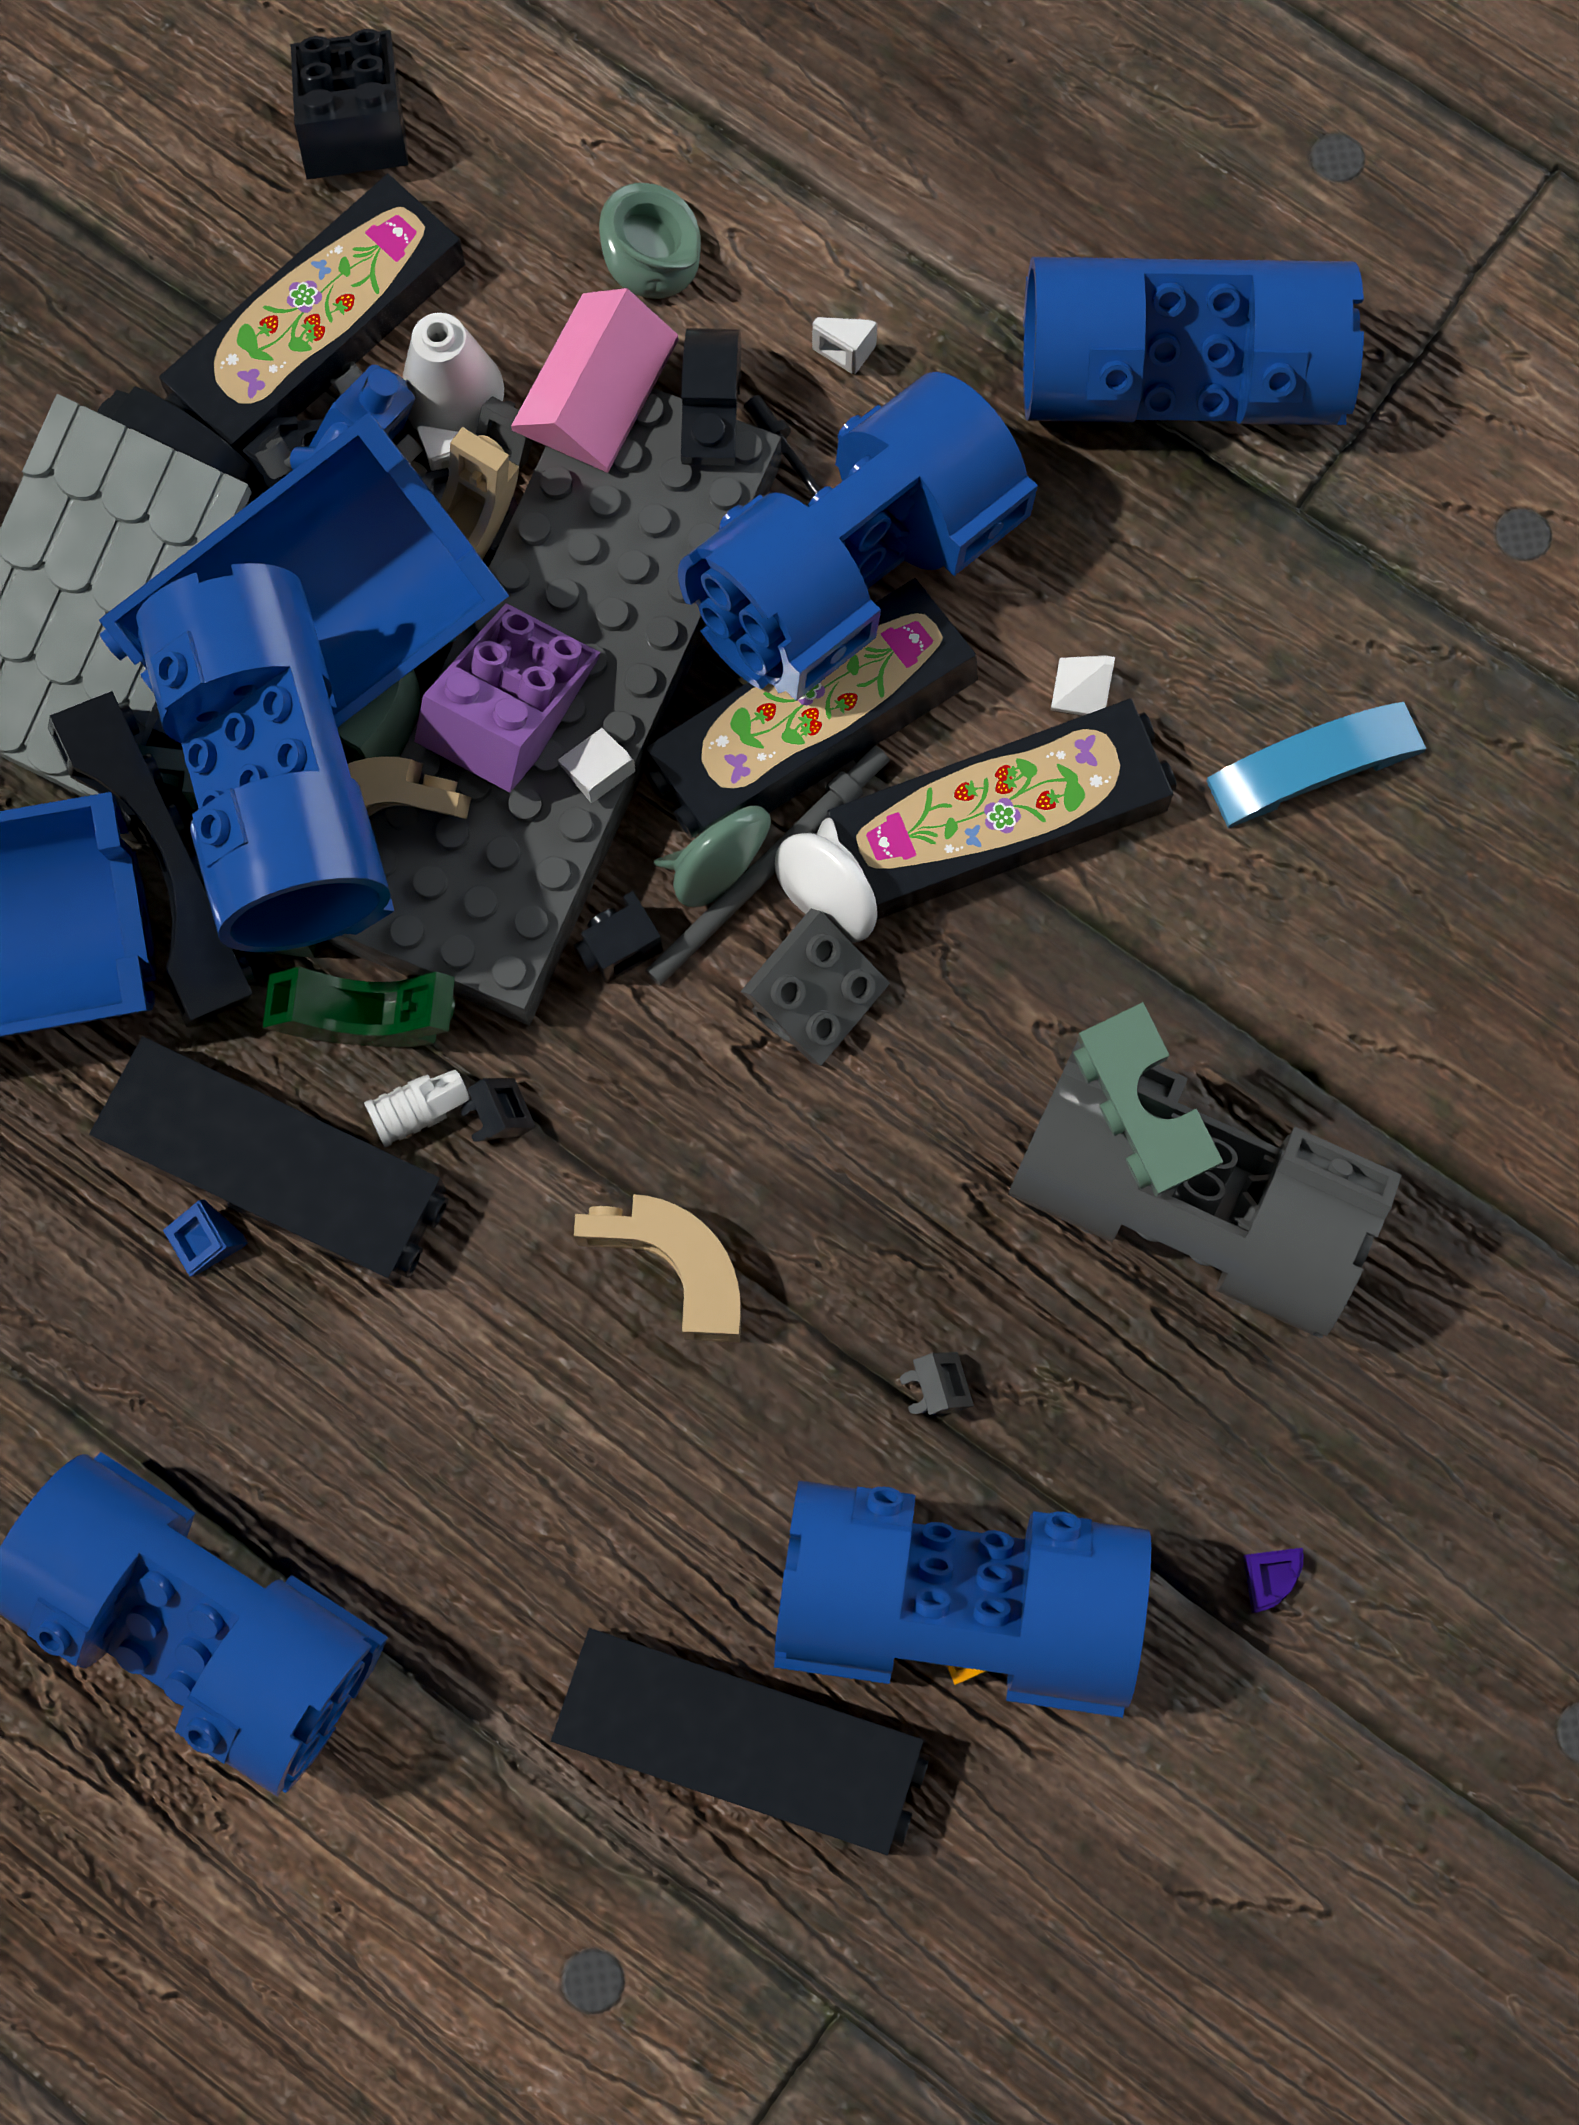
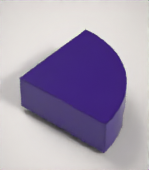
M1303 1548L1246 1554L1243 1556L1252 1614L1276 1606L1292 1591L1302 1571Z

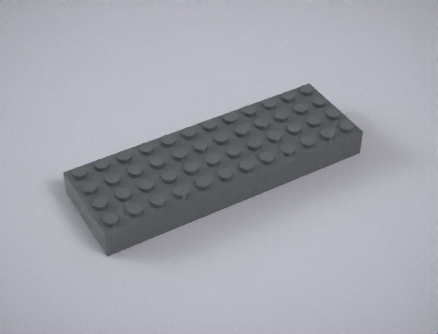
M653 388L608 473L548 446L545 447L489 566V569L503 586L509 597L456 637L437 679L505 603L600 652L599 659L538 760L511 792L496 786L414 742L418 724L417 720L401 754V758L423 763L419 780L421 785H423L425 775L458 782L456 793L471 797L467 819L410 806H392L374 813L370 823L395 911L357 935L343 934L328 940L331 946L410 978L433 972L454 976L453 995L529 1026L531 1025L649 761L645 747L659 739L704 638L701 630L707 625L701 617L696 602L690 605L686 604L683 599L678 581L679 563L682 558L719 531V524L729 510L737 505L744 507L758 495L764 497L769 493L781 466V436L736 420L735 466L681 464L682 399ZM600 728H603L632 757L635 772L591 804L558 763V759Z

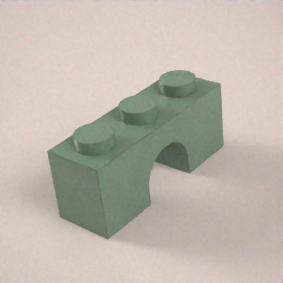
M1143 1002L1078 1034L1077 1040L1081 1048L1073 1052L1074 1058L1088 1084L1098 1080L1108 1100L1099 1104L1100 1110L1114 1137L1124 1133L1134 1153L1126 1157L1125 1160L1140 1189L1150 1186L1156 1197L1223 1163L1197 1108L1174 1119H1161L1149 1114L1142 1107L1138 1099L1137 1084L1139 1078L1147 1070L1167 1061L1169 1053Z

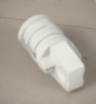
M456 1070L431 1079L429 1075L416 1078L407 1082L408 1084L403 1087L399 1086L390 1093H384L379 1095V1098L364 1102L384 1147L392 1145V1142L398 1139L400 1141L406 1138L411 1133L415 1134L421 1131L422 1128L427 1126L429 1128L447 1118V1112L470 1100L466 1086Z

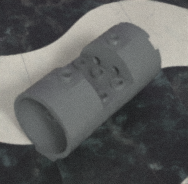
M1077 1041L1032 1137L1008 1195L1111 1243L1122 1224L1135 1230L1146 1240L1161 1242L1189 1255L1195 1262L1201 1265L1213 1266L1222 1270L1215 1289L1217 1292L1322 1339L1323 1335L1327 1337L1346 1306L1362 1274V1266L1370 1251L1373 1240L1378 1237L1385 1218L1392 1208L1401 1174L1295 1126L1290 1136L1288 1135L1280 1148H1277L1199 1112L1223 1163L1155 1197L1150 1186L1140 1189L1125 1160L1126 1157L1134 1153L1124 1133L1114 1137L1099 1107V1104L1108 1100L1098 1080L1088 1084L1081 1073L1073 1055L1074 1051L1081 1048ZM1157 1065L1147 1070L1139 1078L1137 1084L1138 1099L1142 1107L1149 1114L1161 1119H1174L1194 1110L1178 1103L1188 1080L1187 1077Z

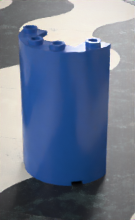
M368 412L101 617L99 621L105 630L99 635L109 650L120 661L128 656L134 665L139 662L144 665L146 670L140 675L153 692L138 636L136 620L138 610L151 595L171 582L193 573H197L199 582L233 575L232 564L258 563L287 569L300 578L306 594L337 706L333 710L336 725L339 727L500 604L509 595L398 447L393 444L384 429L372 414Z
M112 792L0 811V1038L151 1011L154 1007L156 998L154 990L145 991V982L156 980L154 943L146 893L136 851L132 852V848L120 836V834L129 833L122 809Z

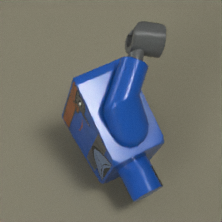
M349 362L342 367L345 372L343 376L330 380L341 396L328 410L309 447H295L291 452L284 439L279 437L269 441L266 444L267 449L257 452L255 455L266 474L271 479H277L297 468L368 412L372 414L393 442L401 435L416 399L409 390L406 381L396 373L383 369L379 365H370L362 373L355 362Z

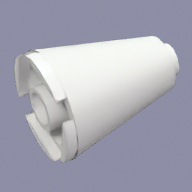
M432 313L418 321L412 332L402 376L409 390L416 398L408 420L416 430L417 427L426 426L459 432L463 427L476 435L482 405L492 396L503 401L504 383L497 365L454 316L447 313Z

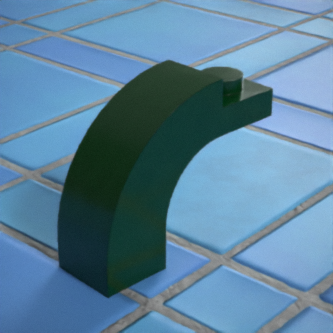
M302 967L288 969L269 975L263 1028L296 1037L337 1044L373 1047H412L435 1044L436 1034L449 1031V1023L455 1009L453 998L455 977L440 972H433L401 981L370 982L335 977Z

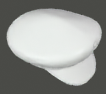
M829 817L822 821L817 835L812 833L795 834L780 844L775 856V871L781 887L790 900L805 914L811 908L822 911L851 943L860 942L868 938L877 920L876 899L860 865L854 856L839 842L832 819Z

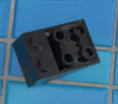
M363 29L356 31L350 36L328 39L322 36H313L304 39L300 43L290 44L294 125L306 179L408 166L406 133L391 30L376 31L373 29Z

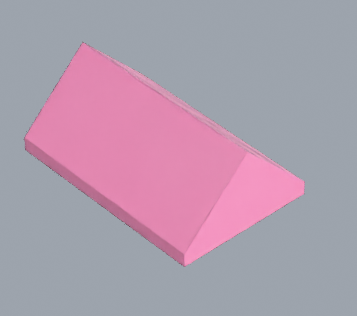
M628 288L583 293L511 425L512 431L608 473L679 340L678 334Z

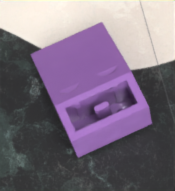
M505 603L423 695L414 742L496 786L511 792L538 760L598 661L600 652Z

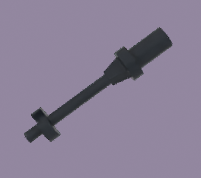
M760 395L750 398L744 404L743 409L757 428L781 436L782 454L812 495L815 496L821 490L820 486L786 441V438L791 433V428L785 420H777Z

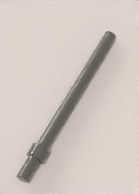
M874 746L847 773L840 771L825 786L827 793L645 970L646 973L661 986L776 873L775 856L780 844L795 834H816L822 821L827 818L829 809L859 799L863 795L862 788L890 761L888 756L879 747Z

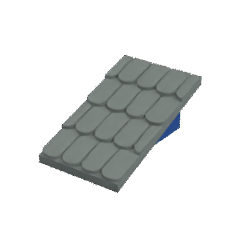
M56 394L22 470L24 475L0 527V757L84 797L99 793L70 778L48 730L49 716L113 691L118 704L127 703L135 716L140 732L133 736L137 745L146 746L159 715L154 693L140 675L146 668L141 662L134 665L128 656L120 661L109 650L99 635L105 630L99 619L246 507L252 492L247 483L224 474L205 463L179 451L177 452L165 444Z

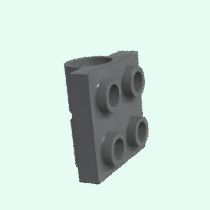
M811 908L741 992L753 1003L752 1011L755 1016L770 1031L782 1040L794 1045L811 1063L821 1066L890 983L822 911Z

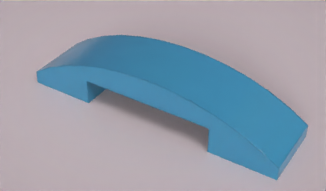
M1399 702L1354 713L1291 736L1225 767L1209 776L1206 782L1227 828L1277 810L1280 802L1371 767L1378 771L1424 753L1426 747L1405 703Z

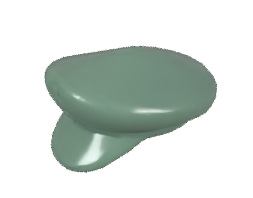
M632 183L622 186L612 193L601 211L599 233L605 263L613 278L623 288H628L633 294L645 298L661 299L682 292L692 282L698 271L701 252V235L697 220L690 207L676 193L656 184Z
M760 806L742 808L713 824L695 838L685 849L656 859L654 861L656 866L675 871L673 888L678 901L684 906L696 908L710 904L721 897L742 876L760 849L769 832L771 824L770 815Z

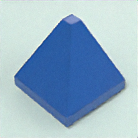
M205 1199L197 1201L163 1230L189 1277L196 1276L248 1244L244 1235Z

